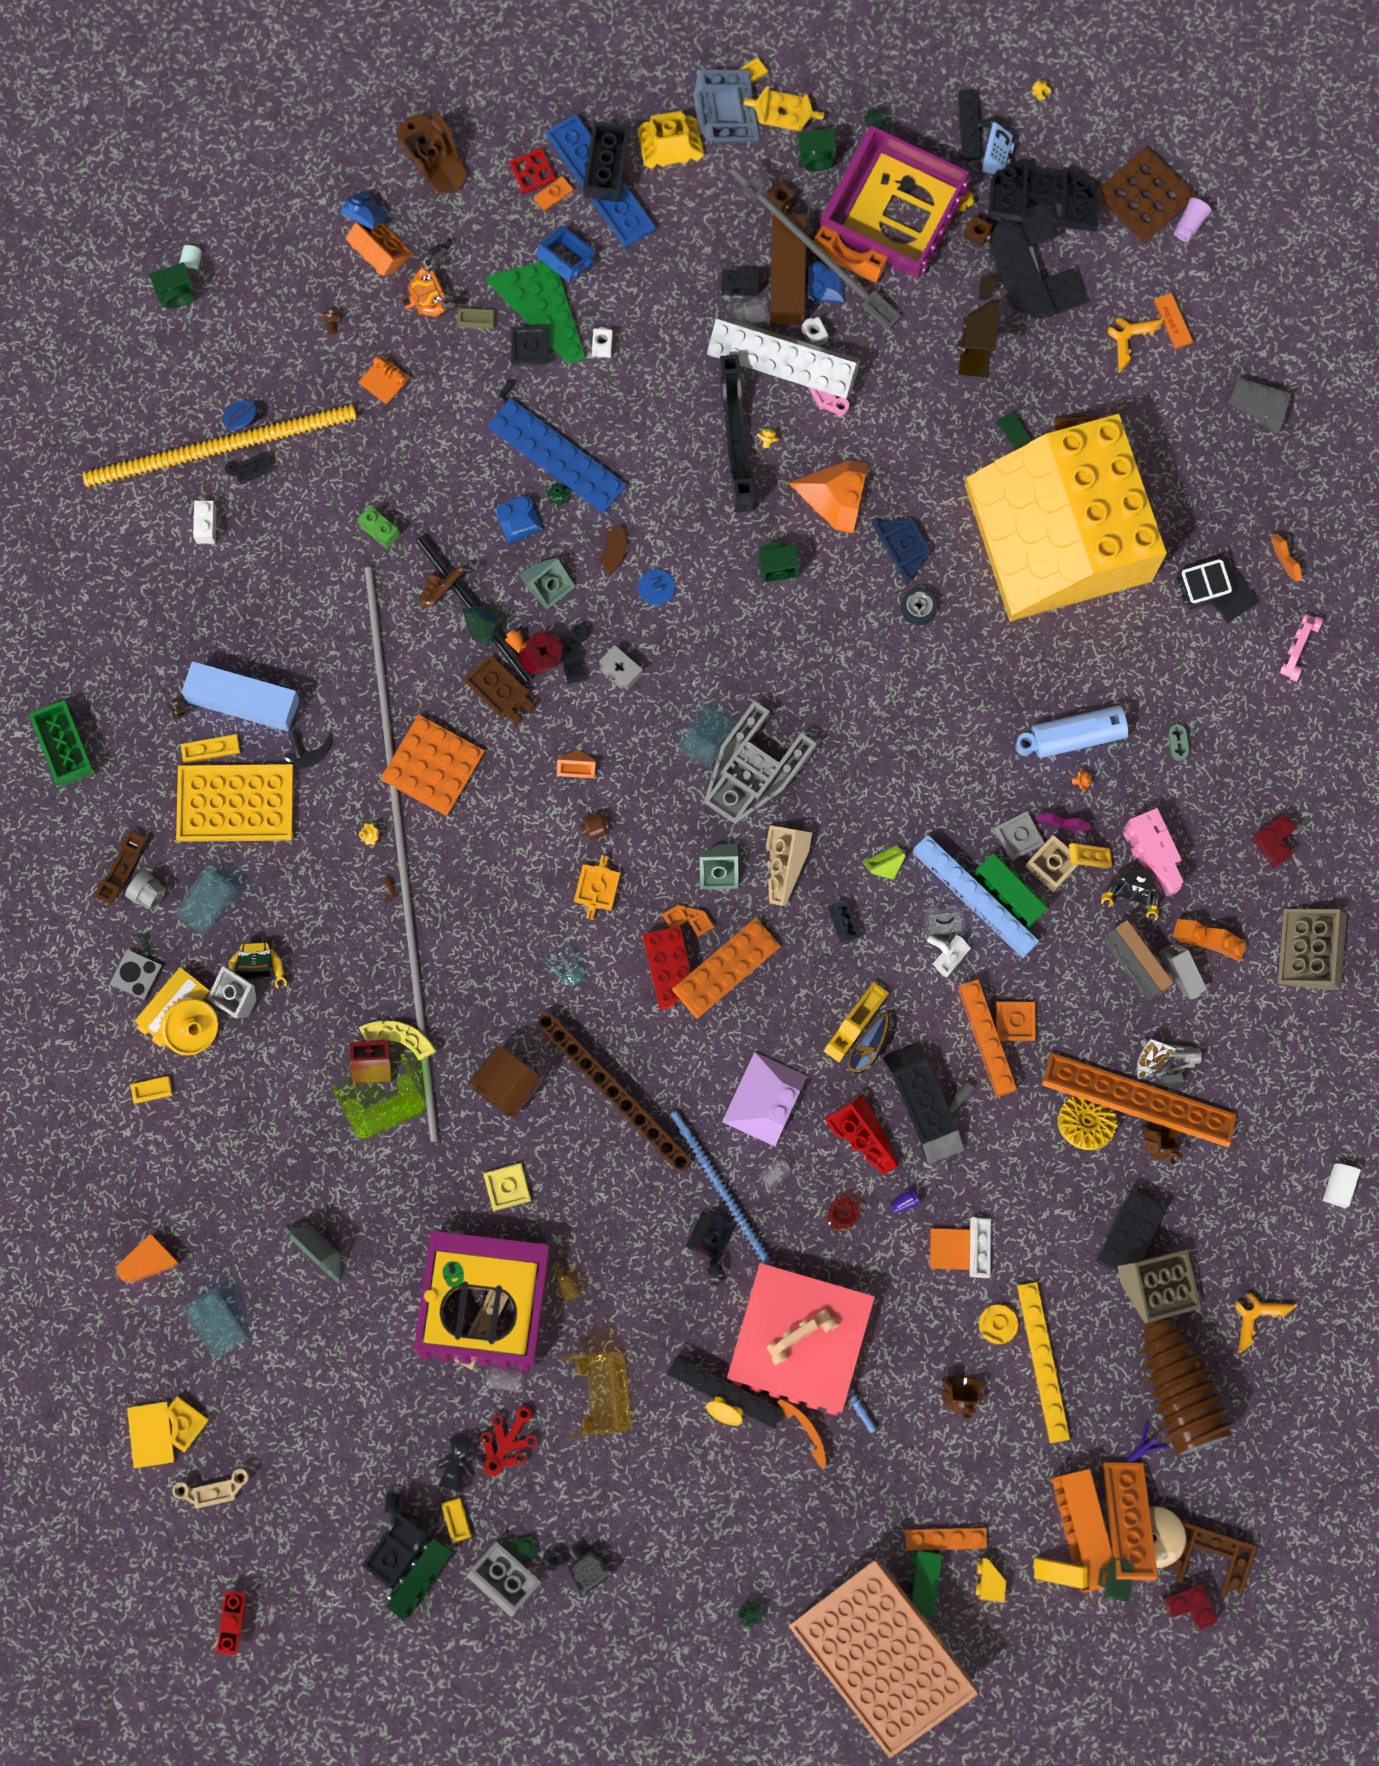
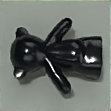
M452 1437L449 1441L452 1455L440 1460L436 1464L438 1469L446 1467L439 1482V1487L463 1493V1478L467 1474L470 1478L475 1476L472 1466L466 1459L471 1456L472 1450L476 1449V1444L464 1437Z

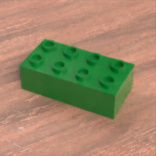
M65 700L29 714L54 780L60 788L96 774L70 707Z
M993 853L976 869L973 877L1016 920L1029 930L1046 912V903L1042 898H1037L1032 893L1033 890L1027 883L1023 884L1018 879L1019 875L1013 869L1009 870L1005 866L1006 862L1002 857L996 856Z

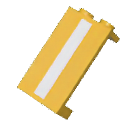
M179 967L135 1020L138 1024L137 1029L145 1035L147 1033L153 1036L151 1040L159 1047L162 1045L166 1046L163 1042L164 1039L160 1036L162 1033L159 1031L161 1030L159 1022H162L160 1018L165 1015L163 1011L168 1010L167 1006L171 1007L174 1004L172 1001L182 1000L184 996L188 998L189 996L193 998L198 997L202 1000L204 998L207 999L210 991Z

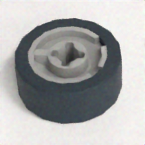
M914 588L908 591L903 597L901 604V613L904 619L910 624L917 626L929 623L934 618L937 609L935 596L924 588ZM917 604L922 605V608L920 610H918V607L916 606Z

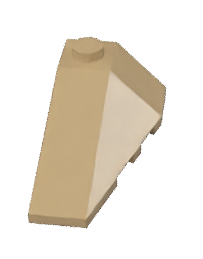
M769 826L766 850L770 851L771 860L767 862V868H771V878L768 880L769 903L786 906L808 855L812 837L811 832Z

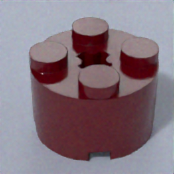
M538 632L532 635L521 645L519 650L522 666L533 674L548 672L559 663L562 656V644L553 635L546 632Z

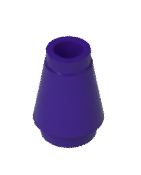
M907 1189L890 1204L897 1214L917 1207V1204L921 1201L914 1189Z

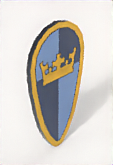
M888 1014L880 1016L854 1047L848 1059V1068L851 1072L859 1074L867 1071L876 1062L878 1056L884 1053L883 1045L890 1025V1016Z

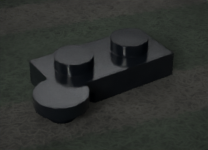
M266 451L241 462L240 465L235 461H230L225 465L227 475L236 476L240 485L274 470Z

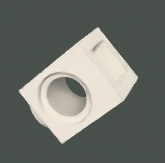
M819 317L815 319L809 318L804 321L801 331L807 343L821 346L828 342V334ZM810 330H817L819 333L812 334Z
M605 327L594 329L592 356L611 357L612 330ZM605 339L607 342L600 344L598 341Z

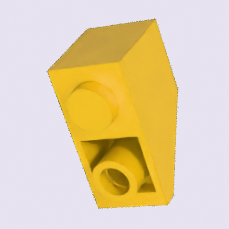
M981 1558V1562L977 1563V1574H980V1582H976L975 1595H978V1599L1004 1602L1005 1579L987 1558Z

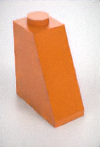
M150 1234L115 1268L119 1271L117 1275L124 1282L128 1280L133 1283L177 1267L180 1263Z

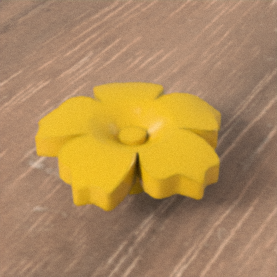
M970 191L966 193L965 197H961V204L958 208L961 212L965 211L967 206L974 205L973 193Z

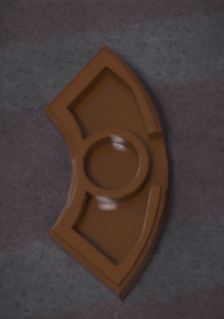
M621 524L605 533L607 549L599 558V561L608 575L612 574L620 566L626 552V536Z

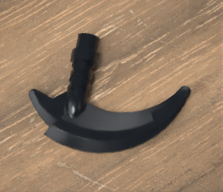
M292 730L289 734L295 752L291 756L284 755L283 758L289 763L294 764V768L314 766L328 754L332 745L333 735L329 733L325 743L318 749L311 752H302L297 730Z

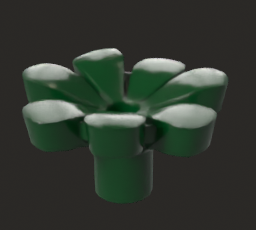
M562 482L558 486L554 483L551 485V489L547 490L546 495L551 496L549 498L550 504L556 502L557 506H562V501L565 503L570 501L567 495L571 491L569 488H565V484Z

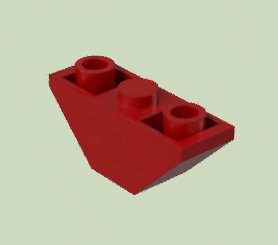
M225 1590L216 1653L237 1655L243 1634L246 1593Z

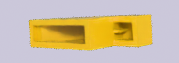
M873 982L846 1017L824 1052L840 1062L889 993Z

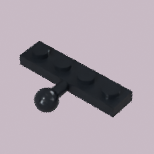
M976 89L958 91L962 161L980 160L978 128L989 127V129H992L993 122L1001 126L1002 121L998 116H991L988 120L978 121Z

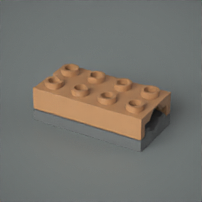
M1126 920L1109 932L1103 941L1149 1003L1173 984V978L1167 970L1164 971L1161 967V961L1157 955H1153L1150 952L1147 941L1139 937L1136 926Z

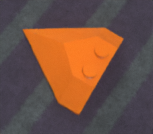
M848 460L791 481L788 484L821 517L823 516L835 530L853 533L868 463Z

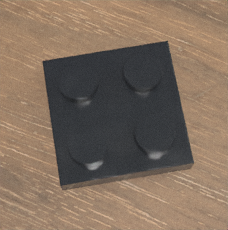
M511 327V364H549V327Z

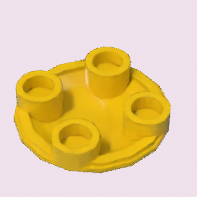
M715 1397L713 1401L706 1404L708 1413L716 1420L732 1426L742 1423L743 1410L726 1404L724 1399Z

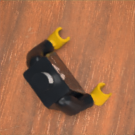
M1129 867L1125 872L1115 874L1107 888L1108 892L1103 893L1101 896V904H1103L1104 900H1109L1108 907H1111L1113 904L1112 895L1114 894L1115 896L1145 905H1152L1148 909L1146 917L1148 919L1149 914L1153 913L1156 916V921L1159 915L1157 906H1160L1162 888L1155 881V875L1149 873L1144 868L1136 869L1133 867Z

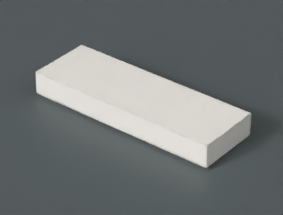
M972 1217L970 1218V1277L990 1278L991 1219Z

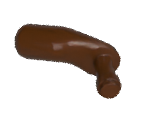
M390 876L384 878L385 888L390 893L384 899L385 903H388L392 897L395 898L396 895Z

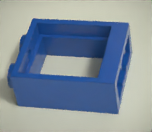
M563 225L540 242L536 252V256L568 282L573 278H578L584 269H589L594 263L593 258L595 255V251ZM560 244L581 259L573 267L553 252Z

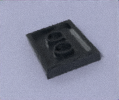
M1225 557L1223 561L1234 593L1232 598L1212 604L1228 624L1257 605L1259 601Z

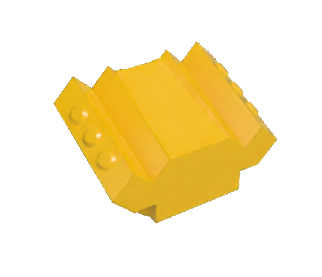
M682 111L653 115L650 122L643 123L637 129L643 162L650 169L654 168L657 164L665 167L674 163L685 164L690 159L699 161L704 156L697 119L690 115L685 116Z

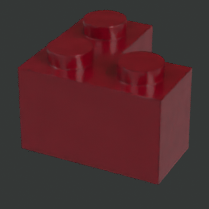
M1285 813L1251 838L1273 869H1276L1292 857V851L1283 840L1291 835L1297 827Z
M1198 1583L1162 1598L1169 1618H1175L1189 1612L1196 1630H1202L1218 1623L1203 1584Z

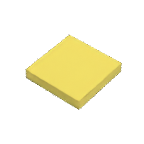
M521 1163L483 1173L493 1212L531 1202Z

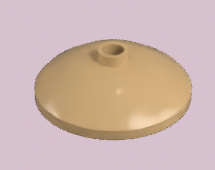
M1149 1507L1152 1534L1157 1537V1541L1153 1542L1157 1568L1167 1567L1177 1561L1184 1551L1186 1545L1185 1528L1181 1520L1172 1511L1163 1507Z

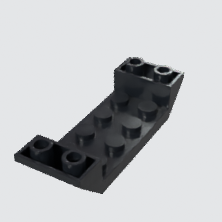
M919 1043L883 1057L889 1075L894 1079L922 1145L921 1151L927 1165L929 1166L963 1152L964 1148L959 1130L930 1062Z

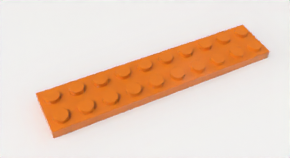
M1054 1053L1049 1055L1042 1086L1229 1148L1236 1114Z

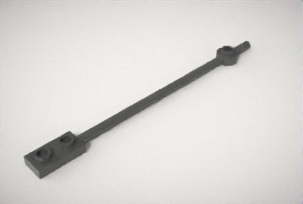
M734 167L730 173L743 185L744 195L749 199L757 198L865 300L861 306L886 330L890 329L901 315L875 291L869 295L762 193V184L758 180H748ZM749 188H752L754 193L750 192Z

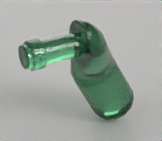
M134 934V939H142L143 953L145 956H149L151 949L147 936L145 934Z

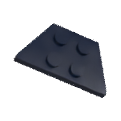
M913 519L902 521L889 520V522L872 521V527L905 584H908L929 556L930 548Z

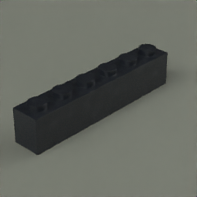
M677 1356L667 1373L668 1376L713 1399L715 1397L724 1399L726 1404L732 1407H739L743 1410L744 1415L772 1429L775 1428L783 1410Z

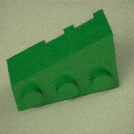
M916 1551V1555L912 1554L911 1567H914L913 1575H909L908 1587H911L910 1595L906 1596L921 1615L935 1617L936 1614L934 1607L938 1594L937 1585L940 1575L941 1554Z

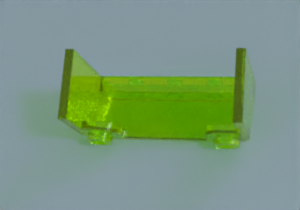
M404 1053L400 1056L408 1073L401 1075L397 1080V1088L400 1093L364 1109L357 1099H349L344 1102L336 1085L332 1086L347 1121L358 1139L366 1140L425 1112L427 1107L425 1098Z

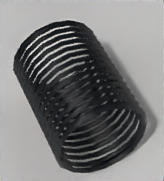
M386 1492L388 1495H386L384 1512L390 1513L386 1510L387 1506L391 1508L397 1506L399 1508L400 1500L398 1499L401 1498L400 1493Z

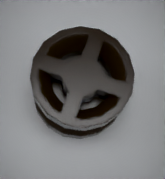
M184 696L174 698L167 704L168 708L173 712L172 716L174 719L184 717L191 712L190 707L185 704L186 699Z

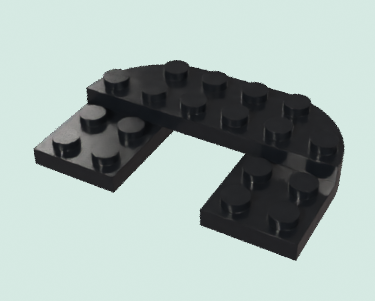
M1017 161L1006 164L1005 168L998 169L994 173L988 190V217L1024 222L1026 200L1061 204L1060 227L1097 232L1099 194L1094 183H1089L1081 172L1064 167L1063 172L1028 167V162Z
M1046 202L1027 208L1024 222L1001 219L996 225L989 242L991 262H994L1005 288L1007 300L1018 312H1023L1032 318L1051 317L1088 302L1074 268L1042 280L1031 255L1029 247L1055 239L1060 235Z

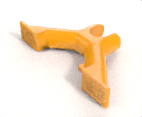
M1120 317L1115 321L1124 331L1118 332L1112 327L1108 328V334L1117 341L1119 373H1121L1131 359V356H1129L1131 350L1128 348V339L1135 334H1143L1144 336L1148 332L1153 334L1161 326L1164 320L1163 317L1159 320L1130 324Z
M1247 1293L1246 1296L1253 1304L1251 1311L1245 1310L1239 1302L1235 1303L1236 1310L1243 1317L1237 1352L1241 1353L1254 1342L1252 1336L1256 1333L1253 1330L1254 1320L1258 1316L1271 1315L1275 1318L1277 1315L1284 1317L1297 1307V1304L1261 1303L1254 1294Z

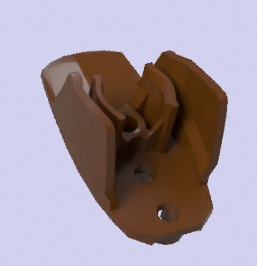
M438 112L434 113L431 120L425 115L414 114L399 124L396 131L397 142L418 172L438 193L458 192L466 179L467 173L460 162L452 140V133ZM414 126L415 129L410 130L409 127ZM420 138L425 141L424 144H419Z

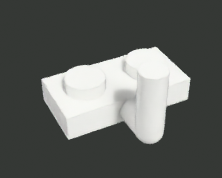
M932 935L927 939L929 943L943 951L933 965L945 977L949 976L971 949L963 938L958 935L955 936L949 945Z

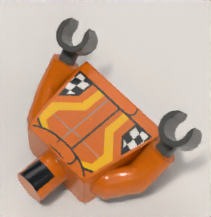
M426 257L424 265L416 273L408 286L410 296L401 299L405 310L415 306L420 315L437 317L446 311L448 307L454 308L455 303L450 302L453 299L452 296L444 295L434 272L430 271V268L435 269L437 267V262H433L430 265L433 257Z

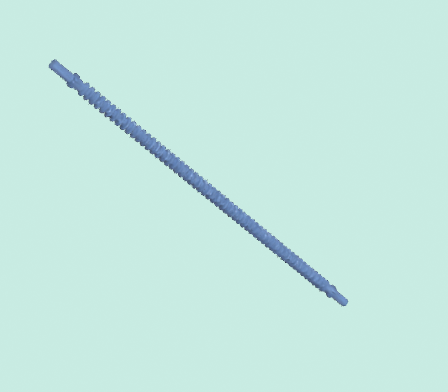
M678 1111L670 1114L679 1127L680 1134L687 1140L686 1144L689 1143V1149H693L692 1153L696 1154L695 1158H698V1163L702 1164L701 1168L704 1167V1172L708 1173L707 1177L711 1178L710 1182L714 1183L713 1187L717 1188L716 1192H720L719 1196L723 1197L722 1201H725V1206L729 1207L728 1211H732L731 1216H735L734 1221H738L737 1225L741 1226L740 1230L744 1231L743 1235H747L746 1240H750L749 1245H753L752 1249L756 1250L755 1254L759 1255L758 1259H762V1264L775 1267V1262L771 1261L772 1257L768 1256L769 1252H765L766 1247H762L763 1243L759 1242L760 1238L756 1237L757 1233L753 1232L754 1228H750L751 1223H747L748 1219L743 1217L745 1214L740 1212L742 1209H738L737 1206L739 1204H735V1199L731 1198L732 1194L728 1193L729 1189L725 1188L726 1184L723 1185V1179H719L720 1175L716 1174L717 1170L713 1169L714 1165L710 1164L711 1160L708 1161V1156L704 1155L705 1151L701 1150L702 1146L698 1145L699 1141L695 1140L696 1136L693 1137L690 1127L686 1126ZM850 1384L847 1395L849 1398L848 1402L851 1401V1407L854 1406L857 1416L861 1417L869 1432L872 1433L877 1428L867 1414L868 1410L860 1403L861 1399L857 1398L858 1394L854 1393L855 1389H851L852 1384Z

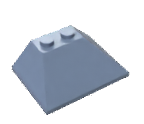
M748 70L698 71L694 102L699 131L709 142L760 141L754 107L744 105L745 97L753 99Z

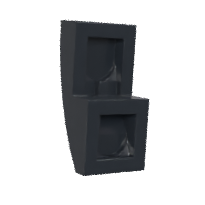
M578 643L563 644L561 659L567 684L586 681Z

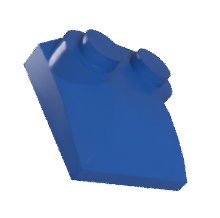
M364 191L349 197L341 210V214L372 230L388 219L386 212L376 203L372 202L373 199L370 197V194Z
M821 262L808 265L807 302L844 303V280L829 266Z
M519 496L500 504L494 509L508 544L543 531L529 496Z

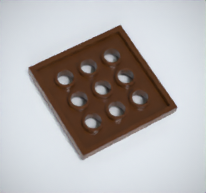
M1147 146L1097 189L1099 200L1144 244L1186 208L1190 198L1197 197V194ZM1141 168H1149L1150 173L1143 174ZM1135 179L1138 184L1132 186L1128 183V180ZM1161 180L1163 186L1157 187L1153 181ZM1121 190L1125 195L1118 197L1115 195V191ZM1141 192H1149L1150 197L1143 198L1141 196ZM1168 192H1173L1176 195V198L1169 199L1166 196V194ZM1128 203H1135L1137 205V209H1130L1128 207ZM1159 203L1163 206V209L1157 211L1153 205ZM1142 215L1149 216L1150 221L1143 222L1140 217Z

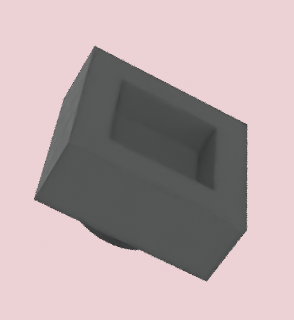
M1176 1071L1165 1072V1075L1160 1078L1161 1086L1180 1085L1183 1082V1074H1177Z

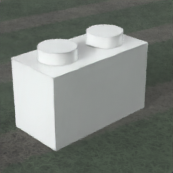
M194 501L193 537L197 544H215L216 506L214 501Z

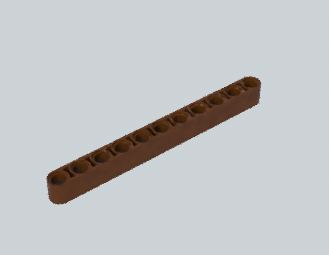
M550 1013L541 1014L538 1017V1026L548 1039L677 1172L686 1171L690 1161L685 1152ZM548 1018L552 1021V1024L549 1027H543L541 1025L542 1020ZM558 1032L565 1034V1038L562 1041H557L554 1037ZM571 1046H576L579 1051L575 1055H570L568 1049ZM584 1060L592 1062V1066L589 1069L582 1068L581 1063ZM603 1074L606 1078L604 1082L597 1083L594 1080L595 1076ZM611 1088H616L619 1094L611 1097L608 1095V1091ZM624 1102H630L632 1108L629 1111H624L621 1105ZM643 1116L646 1122L643 1125H638L635 1123V1118ZM657 1130L659 1132L658 1138L651 1139L648 1136L649 1131ZM670 1144L673 1150L670 1153H664L662 1146ZM684 1158L686 1165L684 1167L676 1166V1159Z

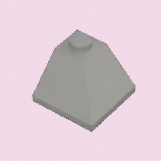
M223 965L207 1000L236 1019L249 1017L256 1002L254 984Z

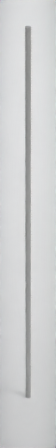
M366 567L365 577L388 766L394 753L372 567ZM390 785L417 1028L426 1037L398 789ZM428 1056L422 1059L421 1063L430 1141L437 1142L438 1133Z

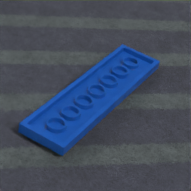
M575 114L545 132V135L583 188L591 135ZM624 182L622 184L620 203L590 199L624 248L629 247L655 231V226Z
M511 398L487 425L488 429L559 482L564 483L567 488L603 515L627 487V484Z

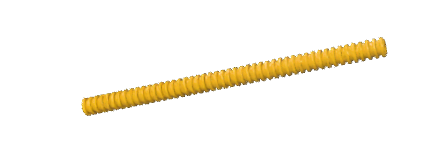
M350 404L348 407L345 405L344 408L338 407L337 410L333 408V411L327 410L325 413L322 411L321 414L317 412L316 415L310 414L309 417L305 415V418L299 417L297 420L293 418V421L289 419L288 422L282 421L281 424L277 422L276 425L271 424L269 427L266 425L265 428L259 427V429L254 428L253 431H242V434L238 432L237 435L231 434L230 437L226 435L225 438L220 437L218 440L214 438V441L210 439L208 442L203 441L202 444L198 442L197 445L191 444L190 447L186 445V448L180 447L178 450L175 448L174 451L170 449L168 450L169 452L163 451L162 454L159 452L157 455L151 454L150 457L147 455L146 458H135L134 461L129 460L127 463L123 461V464L119 462L117 465L112 464L111 467L107 465L106 468L100 467L99 470L95 468V471H83V479L85 485L89 488L90 485L96 486L97 483L101 485L102 482L107 483L109 480L112 482L113 479L119 480V478L124 479L125 476L127 478L130 475L136 476V473L140 475L141 472L147 473L148 470L152 472L153 469L158 470L160 467L164 469V466L168 468L170 465L175 466L176 463L180 465L181 462L187 463L188 460L192 462V459L198 460L200 457L203 459L204 456H215L216 453L219 455L221 452L226 453L227 450L231 452L232 449L238 450L239 447L243 449V446L249 447L251 444L255 446V443L259 445L260 442L266 443L267 440L271 442V439L277 440L279 437L283 439V436L287 438L289 437L288 435L294 436L295 433L298 435L300 432L305 433L307 430L310 432L311 429H322V426L328 427L330 424L334 426V423L338 425L339 422L345 423L346 420L350 422V419L356 420L357 416L354 405Z

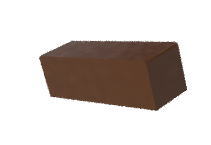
M772 214L770 325L802 326L805 312L806 244L774 214ZM785 214L806 234V215Z

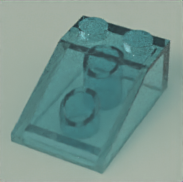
M705 703L680 742L678 752L712 770L718 759L721 745L739 721Z
M206 866L194 881L174 916L205 938L240 892L235 886Z
M216 1287L181 1308L214 1361L249 1339L220 1290Z

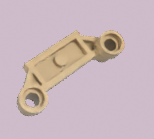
M824 1309L817 1314L816 1319L803 1321L799 1324V1329L794 1332L790 1330L782 1335L783 1339L779 1343L775 1341L766 1348L771 1354V1360L775 1366L789 1358L785 1352L787 1348L820 1327L823 1328L825 1333L830 1332L839 1325L837 1320L832 1318L827 1309Z
M238 1469L232 1474L231 1480L196 1488H190L186 1483L180 1482L174 1485L172 1492L176 1498L185 1499L193 1503L195 1509L236 1500L235 1495L248 1482L249 1474L243 1469ZM240 1474L244 1475L243 1481L239 1480ZM181 1487L185 1488L184 1494H180Z

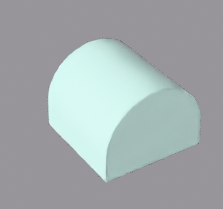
M183 246L179 263L184 262L187 268L198 270L202 251L195 246Z

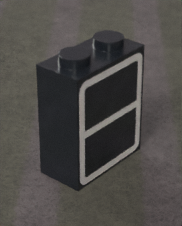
M1223 558L1179 570L1178 577H1176L1177 586L1182 588L1183 591L1181 595L1184 606H1188V610L1232 598L1234 593Z

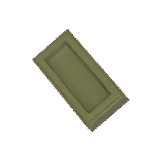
M458 308L457 327L494 329L495 310Z

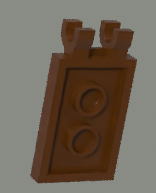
M491 655L463 679V682L502 720L507 716L515 726L521 723L520 717L515 713L521 706L529 714L535 710L534 704L527 699L530 695L529 692Z

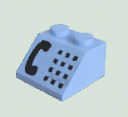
M994 122L982 167L983 172L992 174L998 169L1005 168L1006 164L1010 163L1011 159H1007L1008 153L1012 154L1014 143L1011 142L1013 135Z

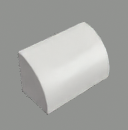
M1334 1164L1323 1201L1342 1208L1349 1207L1360 1169L1344 1164Z

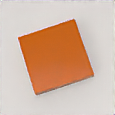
M996 1002V1031L1000 1041H1035V1002Z
M931 1228L930 1269L969 1270L970 1230Z

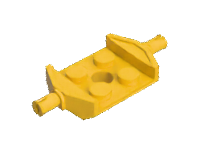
M766 86L758 99L746 97L744 99V105L752 106L756 110L760 124L802 131L812 118L823 121L824 113L812 110L807 94H804V97L770 91L769 87ZM783 108L788 114L781 115L778 110Z

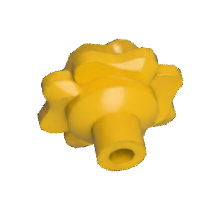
M763 429L762 432L757 434L763 441L762 447L769 448L770 443L779 440L776 432L772 429Z
M365 823L361 829L362 831L359 833V837L365 840L366 845H375V841L379 837V831L373 823Z

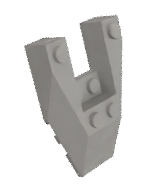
M753 701L721 745L704 800L706 805L734 824L783 791L812 755L817 744L800 733L780 762H777L750 742L769 718L770 711L756 701Z

